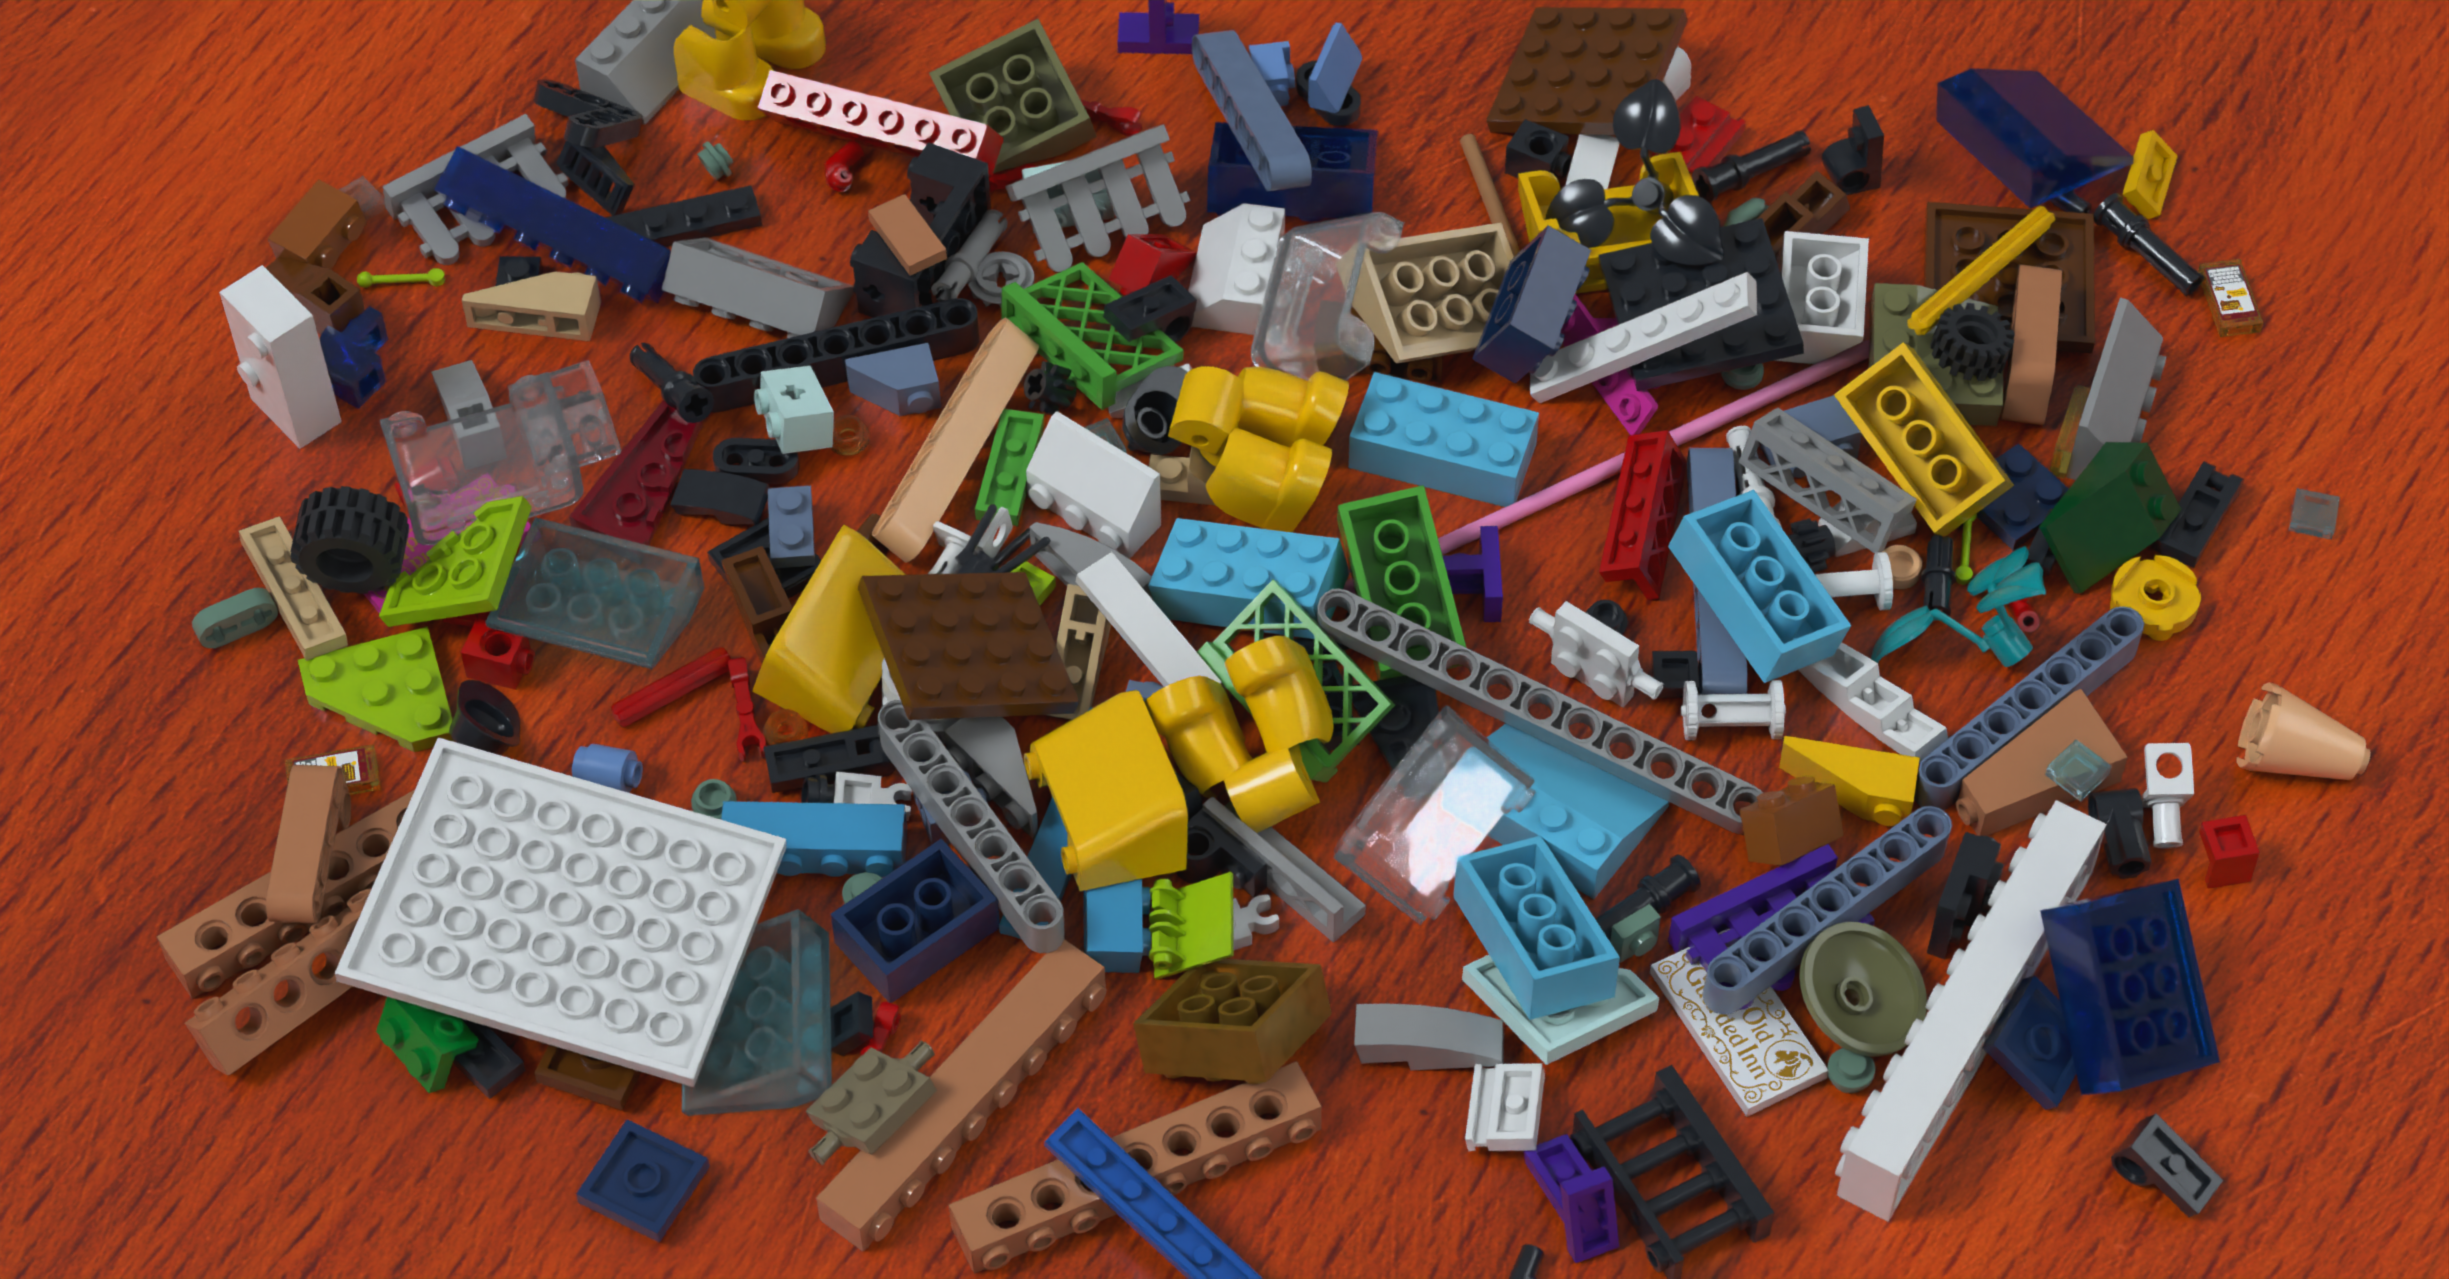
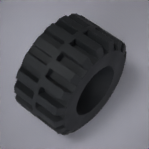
M341 486V488H323V492L315 491L309 494V498H305L301 503L290 550L291 561L296 564L295 568L299 573L307 575L306 579L313 583H319L322 587L329 590L334 589L349 594L350 592L368 594L369 591L378 592L384 590L385 586L393 585L401 573L409 533L406 514L400 512V507L396 503L388 502L387 497L369 492L370 490Z

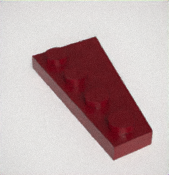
M662 401L569 515L571 527L643 561L703 422H686L679 416L677 408H672Z

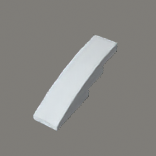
M1842 642L1833 656L1799 669L1821 693L1846 715L1901 755L1919 757L1920 763L1927 755L1948 739L1945 726L1914 709L1911 694L1880 677L1878 663Z

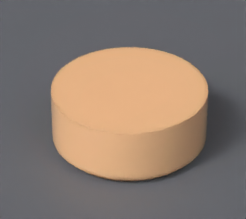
M1894 545L1882 551L1886 552L1889 557L1894 589H1907L1917 583L1922 569V560L1915 550L1903 545Z

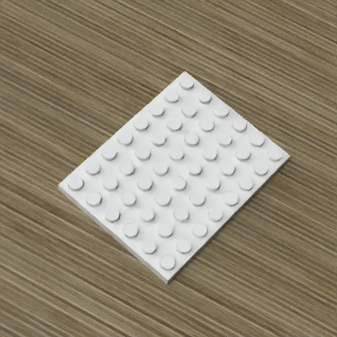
M438 737L335 971L336 981L694 1087L785 853L786 839Z

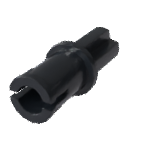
M1937 534L1933 535L1928 542L1926 569L1921 573V580L1925 584L1923 606H1927L1930 611L1933 609L1941 611L1942 609L1943 613L1950 616L1951 587L1956 582V574L1952 570L1954 542L1949 536Z

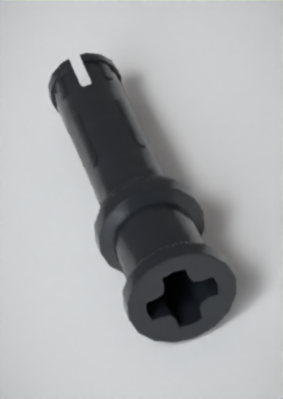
M1798 130L1785 138L1745 155H1726L1716 165L1709 168L1703 166L1696 168L1692 174V181L1699 197L1704 198L1709 203L1713 202L1723 192L1730 189L1736 191L1743 189L1748 184L1749 179L1809 155L1811 147H1802L1809 145L1810 140L1803 131Z
M2111 194L2097 207L2094 212V223L2097 225L2103 224L2118 237L2117 243L2121 247L2133 248L2148 263L2173 283L2183 295H2191L2199 288L2204 280V276L2149 229L2150 224L2145 216H2137L2123 204V197L2120 194Z
M641 343L642 348L647 352H644L638 345L634 346L630 352L631 364L661 389V396L666 404L672 408H677L679 416L686 422L697 423L708 417L714 406L713 395L704 386H699L696 379L690 373L677 371L649 343Z
M1677 854L1670 859V865L1653 877L1646 875L1641 878L1637 886L1638 890L1595 920L1608 940L1611 941L1612 926L1648 904L1658 914L1665 913L1670 910L1671 903L1688 891L1696 892L1701 887L1699 875L1684 856Z

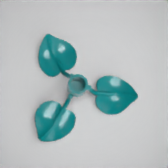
M2023 546L2008 556L1992 562L1971 580L1967 587L1970 595H1978L1987 589L1989 593L1978 603L1977 610L1980 613H1984L1996 608L1998 615L1983 625L1982 630L1985 633L1983 638L1940 610L1933 609L1930 611L1927 606H1923L1900 617L1885 629L1875 643L1871 660L1878 663L1882 657L1923 633L1932 621L1939 620L1977 644L1982 652L1991 649L2004 667L2014 665L2030 653L2033 645L2013 618L2009 617L2004 605L2024 598L2046 594L2041 565L2034 562L2023 567L2029 555V550L2026 546Z

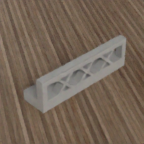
M1779 408L1774 409L1754 422L1738 462L1873 553L1884 551L1895 523L1912 512L1917 500ZM1760 443L1771 449L1776 464L1769 466L1755 456ZM1798 467L1804 471L1810 487L1802 488L1796 484L1790 468ZM1832 490L1840 495L1845 510L1838 512L1829 505L1825 491ZM1867 513L1881 522L1876 536L1864 529L1860 514Z
M1211 797L1203 804V810L1267 863V887L1333 943L1365 915L1366 905L1272 827L1259 833L1254 832L1241 821L1231 801L1223 806L1214 797Z

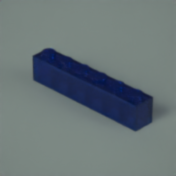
M459 146L456 147L434 188L436 192L445 198L443 206L464 217L468 211L480 216L478 223L498 234L501 233L503 228L515 233L513 240L533 251H536L539 245L551 251L548 256L550 259L571 269L573 263H576L586 268L585 275L596 276L597 283L606 286L610 280L621 285L622 287L619 292L638 303H642L644 298H647L658 304L664 293L661 289L671 254L670 249Z

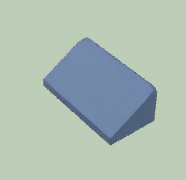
M1336 22L1335 25L1333 24L1309 77L1308 104L1312 108L1331 113L1339 112L1362 61L1360 50L1342 23Z

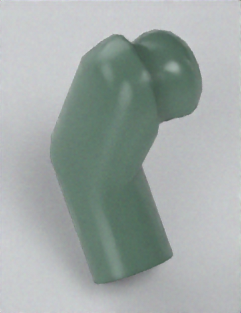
M1751 198L1728 213L1724 226L1757 219L1770 206L1765 205V200Z

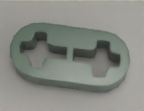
M253 588L201 610L194 617L192 628L202 646L217 648L270 625L278 615V608L267 589Z

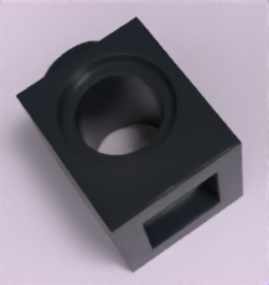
M1524 119L1506 146L1505 173L1518 178V173L1548 171L1554 174L1556 178H1563L1570 167L1572 159L1571 155L1568 154L1569 136Z

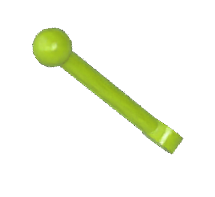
M438 268L432 269L426 274L371 275L369 272L364 271L357 276V283L363 288L370 287L375 283L429 282L432 286H440L445 282L444 272Z
M1977 513L1963 523L1960 567L1955 572L1956 582L1962 585L1969 584L1973 576V571L1969 567L1972 522L1975 521Z

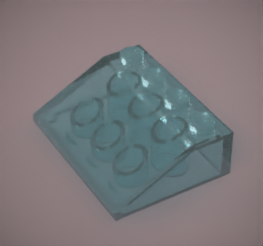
M535 517L511 567L498 609L490 611L485 623L487 627L653 669L689 624L705 587L700 561L696 557Z
M797 909L756 925L695 1086L691 1087L682 1084V1113L685 1115L793 1108L819 1099L823 1092L832 1086L829 932L801 910Z

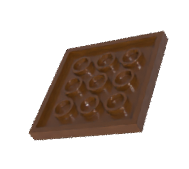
M1536 7L1487 117L1486 122L1490 132L1516 133L1524 119L1561 134L1615 135L1613 131V117L1621 101L1653 79H1659L1663 82L1688 22L1684 8Z
M1927 202L1925 211L1924 287L1940 290L2034 209ZM2048 211L2055 216V221L2050 224V228L1974 292L1969 299L1998 306V313L2002 315L2000 322L2007 320L2011 324L2009 328L2011 330L2019 264L2062 270L2056 351L2092 354L2095 345L2094 214Z
M1025 572L877 575L861 577L858 591L908 720L1075 713L1079 699Z

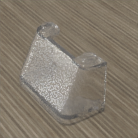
M1371 212L1297 226L1283 235L1277 245L1251 346V358L1254 365L1279 370L1307 381L1312 374L1320 371L1347 381L1368 366L1374 349V336L1369 326L1361 319L1351 315L1350 310L1366 248L1379 254H1385L1393 250L1400 241L1404 222L1383 212Z
M548 372L539 375H527L518 379L509 390V404L427 427L421 415L409 411L397 412L391 417L379 420L410 525L418 543L422 545H436L451 531H454L458 536L478 519L473 513L489 501L524 496L532 506L528 517L530 518L567 507L581 498L584 489L577 453Z
M1446 705L1343 833L1335 845L1333 858L1419 925L1428 916L1435 920L1450 901V898L1445 893L1449 883L1455 877L1457 857L1474 853L1504 814H1508L1512 809L1520 813L1536 793L1531 788L1535 779L1462 716Z

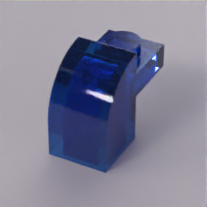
M371 306L358 317L353 318L342 333L328 325L319 339L334 394L357 409L386 383L380 356L375 352L389 339L382 313Z

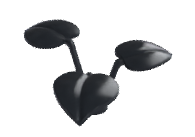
M1653 79L1626 96L1618 105L1613 117V131L1619 143L1630 150L1641 149L1640 156L1648 172V178H1643L1636 183L1632 197L1610 198L1605 200L1604 188L1598 181L1592 179L1573 181L1556 194L1547 210L1545 220L1556 218L1562 230L1577 233L1580 244L1587 248H1593L1602 245L1612 233L1614 216L1608 207L1637 206L1646 212L1663 217L1652 227L1650 238L1656 251L1665 259L1683 265H1706L1725 258L1721 240L1720 221L1714 207L1707 200L1696 195L1680 196L1674 200L1672 189L1667 184L1658 180L1659 173L1655 171L1648 152L1649 150L1659 154L1669 152L1679 138L1681 119L1672 92L1661 80Z

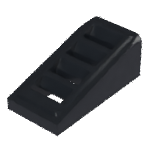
M566 140L556 162L560 170L612 216L622 214L635 185L605 146L597 148L583 147ZM614 182L615 186L612 192H610L609 190Z

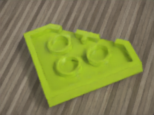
M524 496L486 502L473 513L478 518L458 536L454 531H451L426 552L430 559L411 575L403 571L399 578H396V582L389 586L379 617L388 627L496 611L532 506Z
M428 626L334 650L307 661L305 658L298 660L309 705L325 711L326 708L345 716L346 722L375 735L379 732L398 740L400 746L413 752L434 747L438 737L455 742L449 734L452 716Z

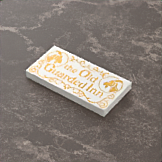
M1729 928L1726 929V930H1724V931H1722V932H1720V933H1718V935H1720V934H1722V933L1728 931ZM1690 947L1651 965L1650 974L1746 1117L1827 1078V1067L1771 987L1755 997L1753 1004L1749 1008L1738 1010L1732 1014L1722 1015L1710 1010L1703 1002L1702 993L1707 972L1700 962L1691 965L1686 957V951Z

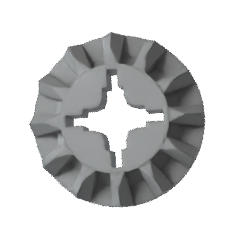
M994 252L987 254L978 266L976 278L968 283L973 299L980 298L986 307L993 303L999 304L1002 308V288L997 287L996 283L997 278H999V272H1003L1006 286L1016 282L1025 289L1035 282L1034 271L1026 259L1014 253Z

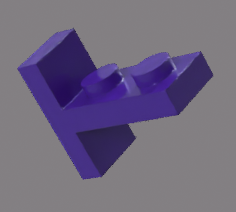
M1148 0L1149 13L1119 12L1118 53L1192 54L1193 35L1199 34V14L1175 13L1174 2H1167V0Z
M1480 526L1479 555L1457 553L1443 556L1452 594H1482L1484 622H1501L1503 593L1498 526Z
M1567 1134L1538 1144L1536 1151H1524L1525 1164L1565 1224L1567 1249L1574 1262L1578 1263L1618 1248L1619 1238L1613 1180L1605 1167L1591 1171Z

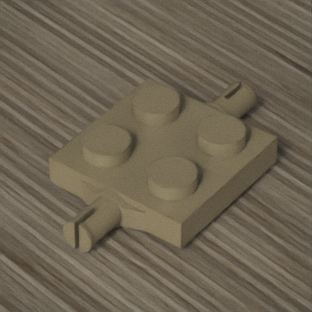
M921 1040L903 1059L891 1058L872 1047L863 1056L858 1058L806 1110L812 1123L828 1132L813 1148L809 1149V1154L817 1163L824 1165L841 1146L857 1147L872 1155L937 1091L930 1077L918 1072L935 1055L933 1049Z

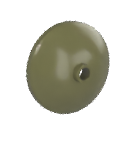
M1842 922L1830 926L1818 934L1807 946L1800 966V986L1807 1009L1819 1028L1835 1043L1859 1055L1871 1057L1886 1056L1907 1046L1905 1039L1912 1024L1917 1018L1924 1021L1927 1011V995L1924 981L1919 968L1908 951L1885 931L1860 922Z

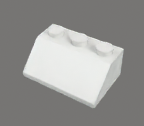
M1244 203L1203 225L1188 290L1197 299L1191 327L1264 336L1285 242L1284 208Z
M1785 231L1780 260V273L1804 343V354L1775 361L1817 364L1863 342L1869 238Z
M1056 411L1051 416L1026 469L1028 497L1038 507L1049 509L1064 518L1072 528L1076 530L1082 529L1098 539L1100 543L1113 548L1130 559L1161 526L1160 473Z

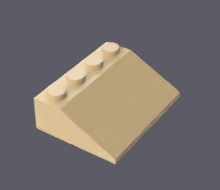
M1494 223L1359 244L1338 265L1351 305L1397 364L1476 350L1508 265L1514 256L1502 223Z

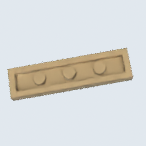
M280 516L240 530L241 544L273 598L278 611L306 661L348 646L346 633L318 583H313L306 579L307 575L299 573L295 568L296 564L291 561L290 550L293 539Z

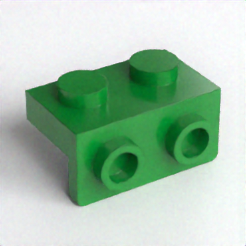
M388 996L376 1030L382 1042L391 1048L406 1066L408 1072L421 1083L428 1093L445 1087L455 1055L476 1048L478 1042L476 1035L461 1018Z

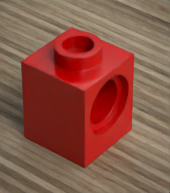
M481 618L476 619L460 652L467 678L514 690L517 689L523 674L528 675L530 673L535 658V652L530 647L527 630Z

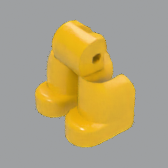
M703 0L702 19L704 24L715 29L716 39L690 25L677 37L673 47L678 85L682 93L732 118L756 120L767 116L758 109V105L770 70L774 71L771 65L757 56L780 67L802 69L813 65L821 59L825 52L826 41L824 25L820 17L812 10L806 8L803 0Z
M1260 366L1245 367L1238 377L1227 370L1217 367H1197L1191 369L1184 376L1168 437L1198 448L1204 458L1216 467L1206 482V490L1214 504L1222 511L1262 529L1293 532L1318 496L1327 475L1332 457V449L1323 445L1339 420L1348 395L1349 382L1321 371L1312 374L1307 381L1279 370Z
M1280 635L1247 645L1232 654L1224 662L1235 690L1245 698L1267 752L1255 759H1252L1244 745L1245 737L1225 689L1220 683L1206 676L1188 677L1163 687L1145 701L1157 732L1165 737L1169 749L1185 779L1196 786L1201 795L1209 799L1217 797L1209 788L1224 781L1230 800L1241 821L1256 833L1321 803L1303 764L1299 743L1317 738L1325 744L1331 740L1334 729L1329 703L1305 648L1288 637Z

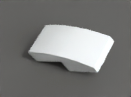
M1579 134L1566 185L1578 179H1592L1598 181L1604 189H1607L1619 147L1617 138L1610 135Z

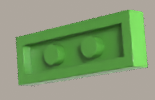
M1004 409L1001 413L975 507L976 520H981L988 507L994 504L997 506V511L990 522H992L1000 507L1008 509L1012 525L1018 526L1027 494L1026 469L1042 437L1045 426L1044 414Z

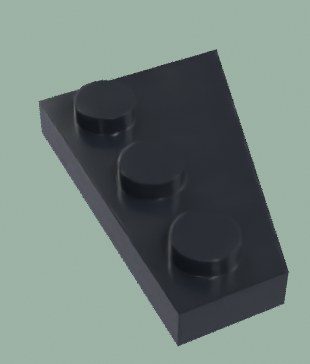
M1407 675L1373 681L1395 706L1376 724L1369 734L1406 798L1413 799L1444 793L1445 779L1449 776L1436 689ZM1352 692L1353 707L1360 718H1366L1378 705V702L1368 692Z

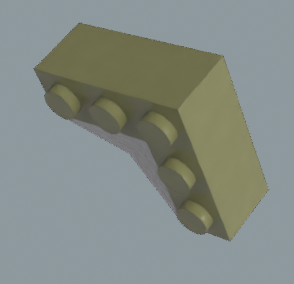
M1039 19L929 72L949 115L987 124L1004 138L993 173L1062 155L1097 137L1091 120Z
M1875 283L1869 309V368L1904 342L1916 351L1969 425L1997 426L2003 407V371L2001 374L1998 372L1997 376L1993 379L1986 376L1985 381H1978L1976 375L1972 376L1971 381L1963 379L1964 373L1961 372L1954 376L1949 373L1951 370L1950 366L1942 369L1938 365L1940 359H1934L1932 356L1933 349H1930V344L1937 325L1925 335H1917L1914 329H1909L1907 325V320L1911 318L1912 313L1939 290L1920 285ZM1969 298L1961 304L1964 309L1967 303H1974L1976 310H1980L1982 305L1989 307L1987 313L1990 315L1995 311L1998 312V306Z

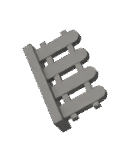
M524 114L384 185L383 193L385 208L393 220L398 218L403 227L411 224L424 242V244L420 245V251L425 259L433 255L440 264L450 265L459 258L457 242L469 237L477 246L490 245L495 239L494 223L505 218L507 223L514 228H522L528 225L531 220L529 205L540 200L548 209L556 210L562 208L566 203V190L564 187L568 186V179L563 172L555 175L543 159V156L547 155L546 148L541 142L536 144L534 124ZM516 170L520 171L531 189L521 194L507 176ZM481 188L485 190L496 206L486 212L483 211L471 194ZM445 206L449 208L460 224L451 230L446 228L436 211Z
M1164 124L1005 186L1011 202L1020 199L1023 202L1025 209L1019 211L1018 214L1021 222L1028 219L1031 222L1041 248L1034 251L1037 261L1045 259L1052 271L1062 272L1072 265L1073 258L1070 249L1083 244L1089 255L1101 257L1110 250L1111 242L1108 233L1121 229L1125 238H1127L1128 234H1148L1149 228L1146 218L1158 213L1161 221L1170 227L1179 226L1185 221L1186 209L1183 203L1191 200L1187 191L1179 193L1168 166L1169 163L1175 161L1172 151L1164 154L1161 148V143L1170 140ZM1136 154L1139 164L1126 169L1122 159ZM1098 169L1101 179L1088 184L1084 174ZM1141 174L1145 177L1154 204L1142 209L1130 180ZM1060 184L1063 194L1050 199L1046 189ZM1103 189L1107 192L1117 218L1104 224L1092 195ZM1066 204L1069 207L1079 233L1065 239L1054 209Z

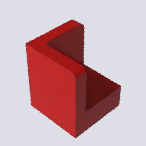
M2241 815L2202 822L2199 833L2210 861L2205 876L2207 888L2251 882L2260 852L2247 816Z

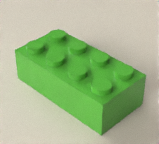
M1424 485L1338 505L1337 522L1356 595L1466 647ZM1372 626L1366 631V635L1374 641H1383L1390 635L1388 630L1382 626ZM1413 645L1406 650L1407 655L1416 661L1425 660L1430 656L1428 649L1421 645ZM1373 660L1378 680L1405 676V674ZM1456 664V665L1450 666L1448 669L1455 668V667H1459V666H1464V665Z

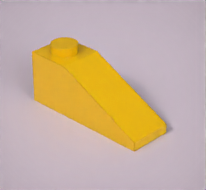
M1784 736L1779 768L1795 778L1810 776L1815 778V782L1835 784L1837 801L1840 806L1863 820L1875 821L1884 826H1895L1912 812L1920 758Z

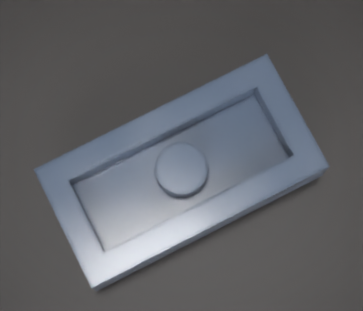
M811 486L769 488L770 559L773 568L814 566L815 544Z

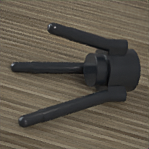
M991 504L965 548L955 557L960 566L953 574L1011 572L1049 545L1051 540L1049 537L1042 538L1000 568L999 566L1030 538V527L1016 537L993 559L983 551L974 555L973 552L997 511V506Z

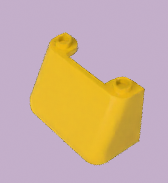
M1681 152L1661 154L1650 158L1655 171L1659 173L1658 180L1667 184L1672 189L1674 200L1685 195L1699 196ZM1644 165L1641 167L1640 180L1648 178V172ZM1548 171L1518 173V191L1529 243L1548 225L1580 243L1577 233L1562 230L1556 218L1545 220L1550 203L1561 190L1558 179ZM1635 185L1604 189L1605 200L1632 197ZM1637 206L1608 207L1614 216L1612 233L1602 245L1589 248L1591 252L1585 265L1589 268V274L1575 294L1606 290L1598 255L1652 243L1650 238L1651 229L1663 217L1646 212Z
M843 525L772 642L752 692L831 734L853 730L854 728H864L875 709L868 702L882 677V661L884 656L859 594L858 585L862 576L906 574L861 533Z
M1138 690L1119 693L1031 743L1030 753L1024 754V766L1029 780L1035 779L1039 787L1049 786L1067 831L1068 846L1061 848L1063 867L1067 875H1074L1080 891L1186 870L1188 813L1185 797L1145 702Z

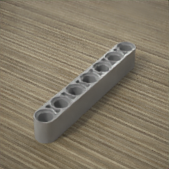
M901 700L887 702L878 713L880 742L885 754L971 871L998 899V908L1026 946L1038 953H1050L1058 949L1065 938L1063 907L1059 899L925 719L908 720ZM919 760H928L925 762H917ZM945 791H951V792H952V793H949V794H940V793L945 792ZM969 823H975V824H977V825H974V826H971V827H966V826H964V825L969 824ZM991 856H1001L998 859H988ZM1017 888L1026 889L1022 892H1012V890ZM1041 921L1050 922V924L1045 926L1036 925V923Z

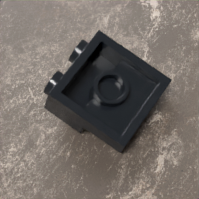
M1965 832L1938 903L1927 954L1945 959L1950 943L1959 945L1965 926L1972 927L1975 919L1981 912L1988 914L1991 908L1988 905L1989 898L2001 878L2005 865L1997 862L2001 843H1998L1995 839Z

